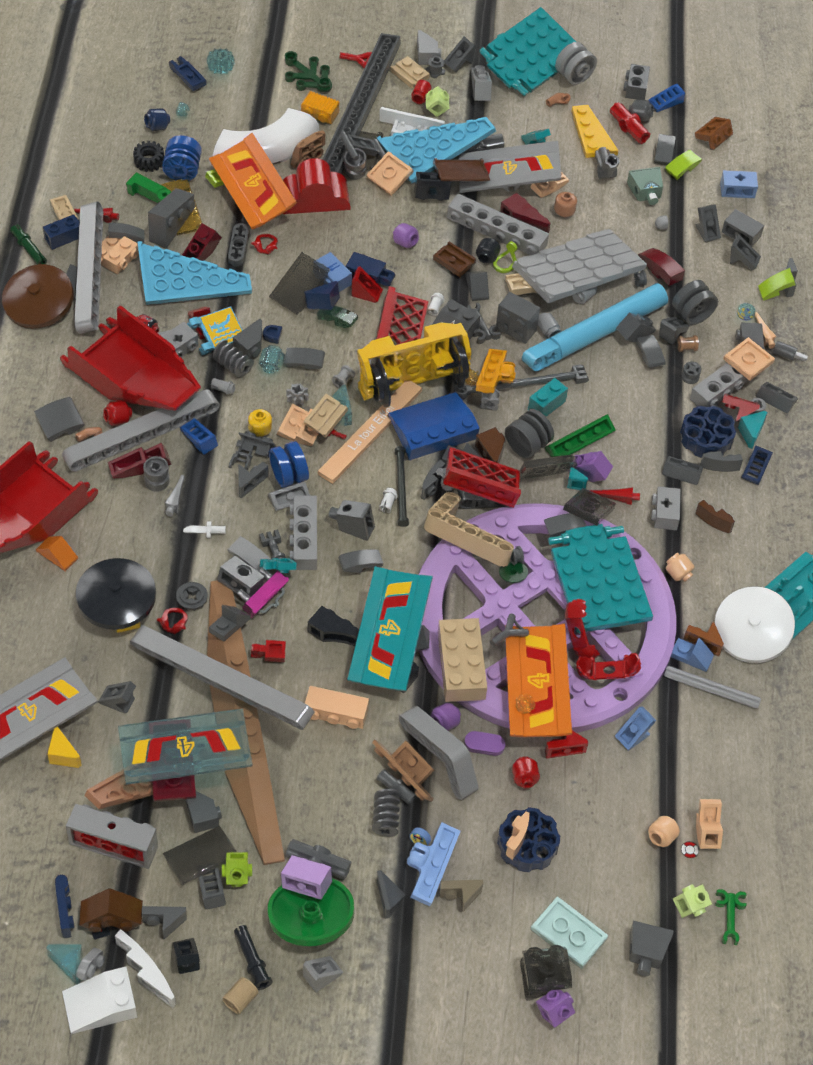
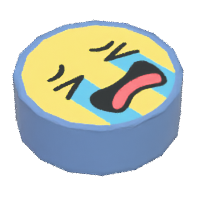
M414 828L410 833L409 837L414 844L420 842L428 846L431 842L430 834L422 828Z

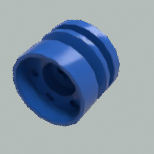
M183 135L174 136L169 139L162 164L163 171L169 178L185 182L196 177L202 153L199 142L194 138Z

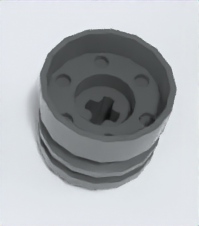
M529 409L519 419H516L505 428V437L514 452L523 458H530L540 448H543L554 439V430L545 415L536 409Z

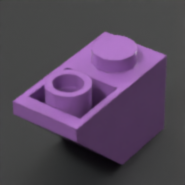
M602 451L573 456L566 469L570 472V468L573 467L588 477V481L596 482L606 480L613 466Z

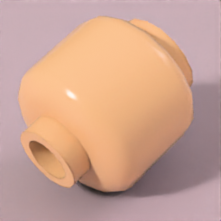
M676 553L666 561L668 564L666 571L675 581L683 580L685 582L693 576L692 571L695 566L685 554L679 555V553Z
M660 816L651 824L648 830L651 842L661 847L669 846L679 836L680 832L676 821L668 816Z

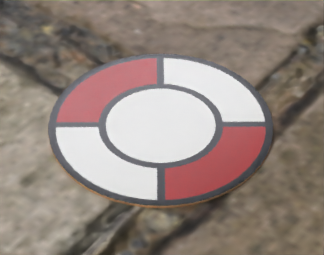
M688 841L682 844L681 852L687 858H695L699 854V848L694 842Z

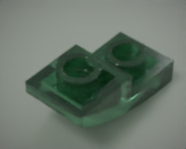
M334 306L332 310L320 309L317 312L318 319L334 320L335 326L343 328L351 327L358 320L357 314L338 306Z

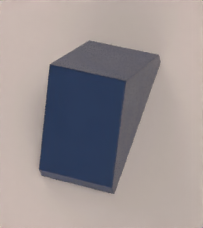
M337 281L304 292L308 309L332 310L340 299Z

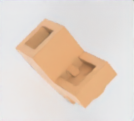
M700 799L699 812L696 814L697 839L700 849H721L723 835L720 823L721 799Z

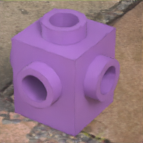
M558 987L536 1001L542 1017L554 1028L575 1013L572 1003H574L572 997L568 992H563Z

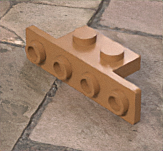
M374 740L372 743L376 746L375 752L383 758L385 756L389 760L387 763L389 767L403 775L401 779L409 787L412 785L416 789L414 793L422 801L426 799L432 802L434 798L421 784L435 769L408 741H405L391 754L382 743Z

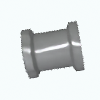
M343 365L339 374L334 375L332 382L339 389H345L347 382L355 377V372L351 367Z

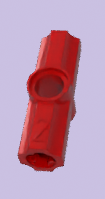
M614 103L610 108V113L619 122L621 130L624 133L629 132L638 143H645L650 138L651 133L641 124L638 114H631L622 103Z

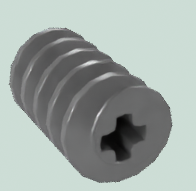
M227 340L219 342L214 349V360L224 365L226 369H229L237 377L246 375L253 367L254 360L249 359L247 355L243 356V352L238 351V348L233 347Z
M381 789L374 794L372 830L378 835L393 837L398 834L396 828L399 827L397 820L399 819L398 812L400 807L397 805L400 804L399 797L401 793L396 789Z

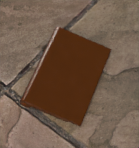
M480 158V160L433 159V164L441 181H490L483 158Z

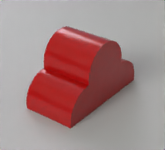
M312 158L301 162L296 169V174L289 175L283 179L297 203L282 214L351 210L346 178L340 173L331 172L329 164L322 159Z

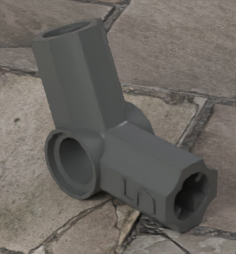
M600 147L595 151L599 179L617 177V167L620 163L619 157L615 156V154H610L606 147Z

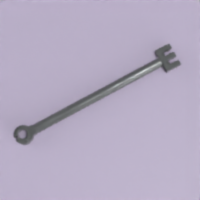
M584 365L572 366V372L517 379L511 384L498 382L496 389L547 383L554 378L559 381L575 379L576 384L588 382L589 378ZM458 385L454 387V392L462 400L471 395V393L479 392L476 391V385H464L462 388H458Z

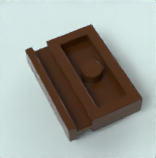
M450 241L433 255L435 262L459 277L468 271L472 264L476 263L475 257Z

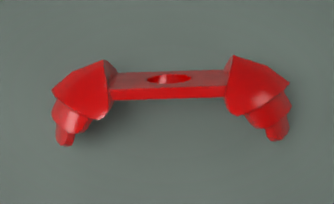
M582 599L572 600L566 606L565 620L573 649L578 657L597 658L600 654L595 649V645H589L582 620L587 614L585 612L586 601ZM575 627H577L581 632L580 638H578L574 633Z
M637 653L624 655L623 661L595 662L594 657L580 656L576 662L578 674L587 680L625 679L634 676L641 669V662ZM612 666L615 668V671L611 674H606L604 669Z

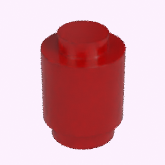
M417 81L411 94L412 100L416 104H422L426 101V94L432 89L428 81Z

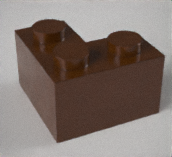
M108 888L81 901L79 926L88 928L91 932H99L107 926L117 927L124 932L131 931L133 928L142 925L143 900Z

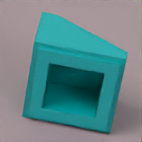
M571 467L567 488L586 491L588 477Z

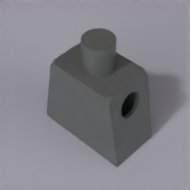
M344 500L339 508L331 507L329 510V518L337 520L340 531L368 541L375 528L371 504Z
M633 920L630 929L629 960L638 964L637 973L639 975L649 976L651 967L660 968L672 938L673 930Z

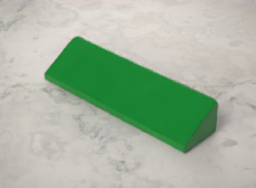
M607 414L544 448L555 462H558L616 431Z

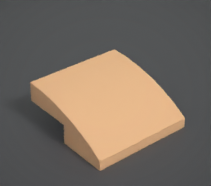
M292 403L277 435L290 441H296L299 444L313 446L319 433L304 424V420L313 409H310L308 412Z

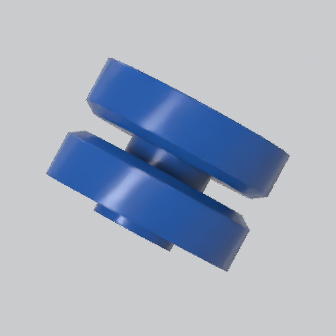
M296 441L286 443L284 449L280 446L269 449L271 468L281 488L292 486L294 480L301 483L309 479V470L304 453Z

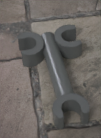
M478 302L475 306L476 309H472L470 305H467V308L480 314L481 305ZM481 316L480 329L475 330L473 334L474 337L480 336L477 338V344L484 343L485 339L497 340L501 338V332L495 333L497 325H492L488 329Z

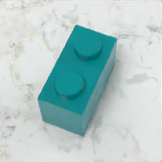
M554 378L530 396L528 410L536 409L547 417L566 402L568 388Z

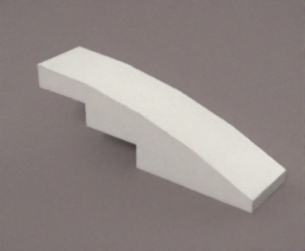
M120 929L115 935L116 944L127 952V963L139 972L137 974L138 982L173 1008L175 1006V997L161 971L139 944Z

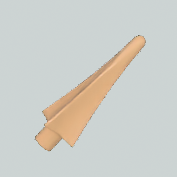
M755 312L754 315L757 323H762L764 346L768 345L769 349H773L775 347L774 339L776 335L764 323L760 315Z

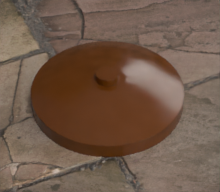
M47 264L32 265L18 271L9 279L2 293V305L9 319L15 324L31 329L43 328L54 324L68 312L73 302L74 290L69 277L61 269Z

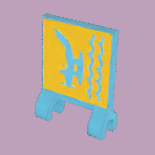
M231 307L201 317L190 318L188 320L189 323H187L192 329L200 326L207 340L199 348L202 356L213 351L222 340H227L228 343L232 344L233 337L243 331Z

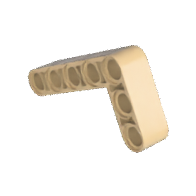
M446 492L429 509L424 524V529L427 532L498 566L504 567L509 564L514 549L510 542L455 517L461 499L458 494Z

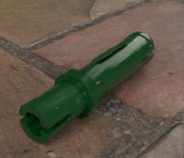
M18 224L12 226L10 232L16 237L17 243L24 247L37 265L46 264L47 259L30 240L29 234L25 233Z

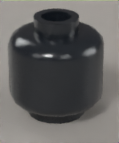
M483 238L476 249V256L482 263H493L501 251V246L493 238Z

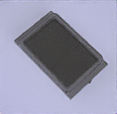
M301 252L269 295V298L298 315L306 306L304 292L321 286L327 278L330 269Z

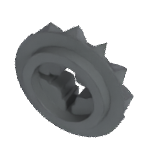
M197 582L183 584L176 593L179 605L185 607L186 610H196L198 607H203L208 598L206 588ZM190 594H191L192 596L195 595V596H196V600L193 599V598H190V599H189V595H190Z

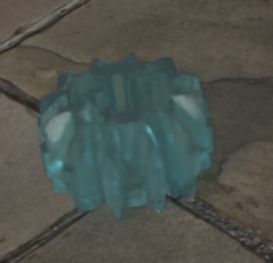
M221 47L218 50L214 48L207 56V64L209 70L213 71L214 74H228V71L233 69L235 59L232 52L228 51L227 48L224 50Z

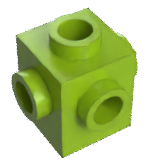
M248 852L226 853V864H222V877H226V885L241 887L244 884H248V877H252V864H248Z

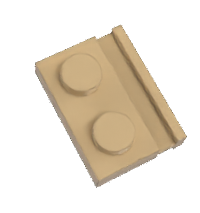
M408 56L398 61L395 66H390V71L411 89L414 88L418 80L429 79L430 73Z
M519 273L505 275L508 289L513 294L537 293Z
M325 394L306 417L304 424L326 438L348 411V408L333 397Z

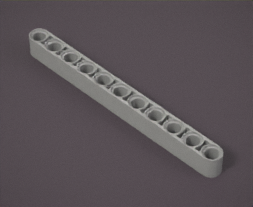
M144 625L140 626L130 640V643L140 651L298 729L303 730L315 713L307 704Z

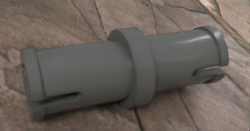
M383 769L376 779L388 789L398 790L401 793L399 798L406 802L407 805H410L415 799L416 794L403 785L402 780H397L386 769Z

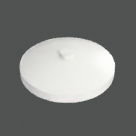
M746 587L733 592L724 599L718 608L715 625L724 643L723 648L727 653L744 662L762 663L778 657L788 648L794 635L795 620L791 607L779 594L763 587Z

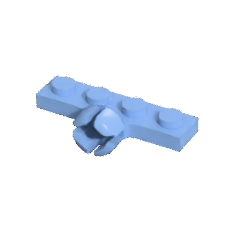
M441 822L431 846H426L420 842L414 844L407 859V864L419 871V877L410 898L428 906L432 904L460 830Z

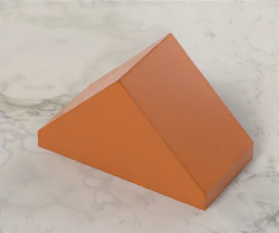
M49 536L36 548L39 554L64 571L78 560V556L62 536Z

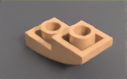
M561 172V180L531 184L530 188L542 198L566 185L569 179Z
M527 811L522 816L518 815L512 823V836L506 843V856L512 860L520 850L526 836L529 822V813Z

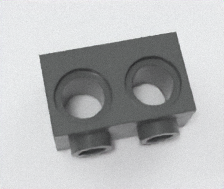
M631 64L630 70L626 71L625 80H628L624 83L623 91H626L625 98L645 100L650 66Z

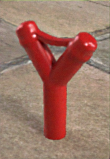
M340 52L339 58L356 61L365 68L372 52L359 55Z

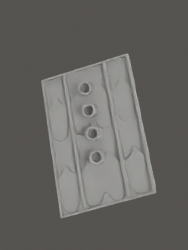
M607 229L587 234L584 238L568 241L564 245L541 250L537 254L519 258L517 261H514L512 267L547 303H551L642 271L646 268L647 263L616 234Z

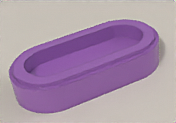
M472 731L465 736L464 745L468 751L473 753L498 756L505 749V740L500 735Z

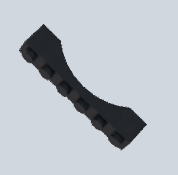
M321 606L309 619L307 632L322 642H338L356 646L359 629L352 625L349 620L342 619L336 615L331 609ZM414 661L407 690L418 677L419 666Z

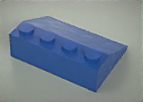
M456 392L388 413L399 440L406 449V455L409 460L447 449L448 445L454 447L476 440V435L480 430L473 413Z

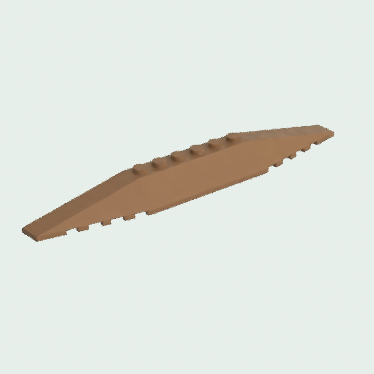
M211 581L207 656L251 677L241 628L226 641H222L209 633V626L222 616V605L236 607L233 591L219 581ZM209 685L217 730L231 729L241 748L228 751L218 732L226 751H222L226 777L238 801L241 813L246 820L247 827L252 834L264 865L285 862L257 708Z

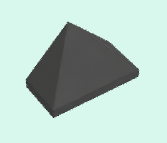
M380 870L377 871L376 881L385 919H388L406 894Z

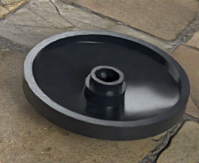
M124 558L100 561L88 568L78 581L76 601L79 611L90 623L104 629L116 630L134 626L147 617L155 604L156 587L154 579L144 566L135 561Z

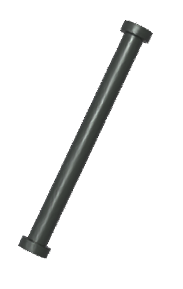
M399 446L394 449L395 455H397L399 519L397 521L399 526L406 527L409 525L406 510L404 467L406 449Z

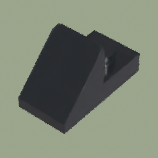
M194 938L172 942L178 973L184 974L200 970L199 953Z

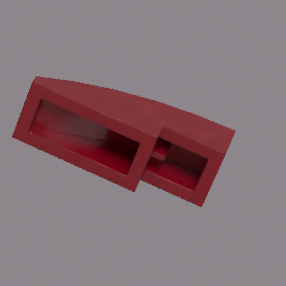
M651 248L638 254L647 263L646 266L657 279L662 278L668 286L683 280L685 270L666 253Z
M162 443L146 450L140 447L108 462L114 479L144 474V463L150 457H162L167 461L168 466L172 464L167 449Z

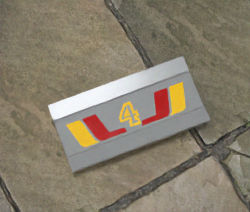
M558 141L467 152L458 155V160H480V158H483L490 181H460V193L503 188L509 192L511 186H514L516 191L521 185L561 180Z
M65 657L0 695V761L98 703V700L88 690Z

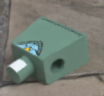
M660 167L629 171L627 184L638 201L648 200L650 205L658 203V199L661 198L663 191Z

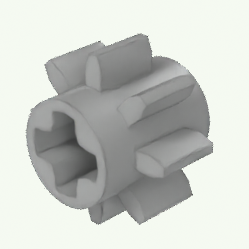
M291 384V389L286 390L287 402H291L296 406H303L304 400H309L308 388H304L301 384Z

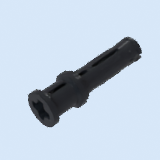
M241 925L239 926L240 931L236 928L234 933L247 961V972L251 974L255 987L258 990H263L269 987L273 980L271 977H268L265 969L266 964L259 958L247 926Z

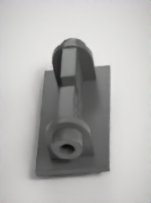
M245 431V434L239 432L242 439L238 440L236 447L247 452H253L255 446L257 447L255 454L267 458L269 457V449L277 447L273 439L268 437H262L261 439Z

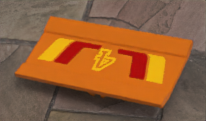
M250 133L243 141L223 153L209 158L251 229L264 225L297 203L253 133Z
M565 624L523 627L529 630L528 636H509L506 638L510 736L552 737L572 735Z

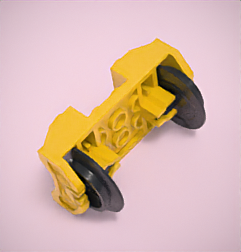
M441 322L425 326L424 338L394 345L391 337L387 336L372 340L364 348L357 350L360 365L358 390L364 401L374 398L377 403L381 402L385 408L390 407L391 404L390 391L398 389L405 381L410 380L415 384L451 375L455 385H458V388H462L465 385V379L469 377V372H471V363L469 361L471 359V347L468 334L461 323ZM457 336L458 341L455 342V340L452 337Z

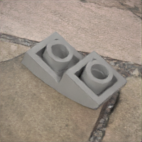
M241 536L227 550L257 571L263 568L259 567L260 559H270L258 547Z

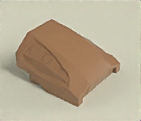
M323 130L315 132L297 143L291 160V165L294 168L307 159H320L324 153L322 147L325 145V132Z

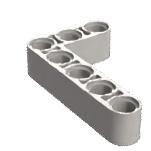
M418 706L399 715L402 727L445 763L452 791L459 800L466 798L479 789L470 753L460 740Z

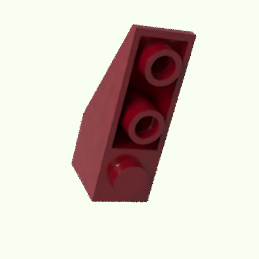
M518 193L501 202V213L549 233L551 225L549 220L542 216L536 208L532 207Z
M201 223L182 256L194 257L200 261H205L214 252L222 237L217 231Z

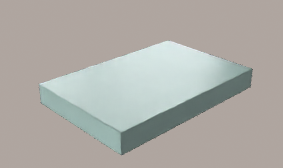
M558 896L531 926V930L581 969L608 938L605 932Z

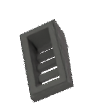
M218 862L198 866L197 872L205 909L225 906L226 901ZM215 872V874L203 877L204 874Z

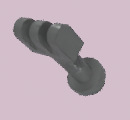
M278 529L274 530L275 536H272L271 531L266 532L267 538H265L263 533L259 534L262 546H270L273 554L271 559L286 558L285 554L281 553L277 546L278 543H281Z

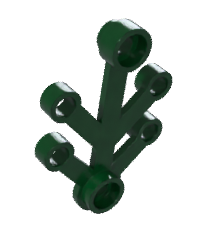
M288 51L285 53V63L288 66L296 67L302 72H286L285 80L287 82H293L295 79L314 81L305 82L304 80H298L296 82V89L298 91H304L306 88H317L321 92H328L332 89V82L328 78L330 74V67L328 65L320 67L321 77L316 75L317 66L319 65L318 57L312 56L309 58V70L297 60L296 52Z

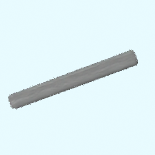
M671 666L666 667L664 676L753 708H758L761 698Z

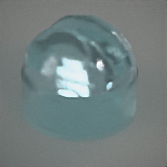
M180 102L176 114L187 116L188 113L186 111H190V108L186 103Z

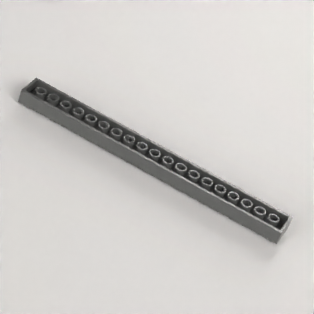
M381 33L322 159L329 164L331 172L342 174L345 168L344 156L348 150L340 137V133L345 132L354 136L360 135L401 45L400 36Z

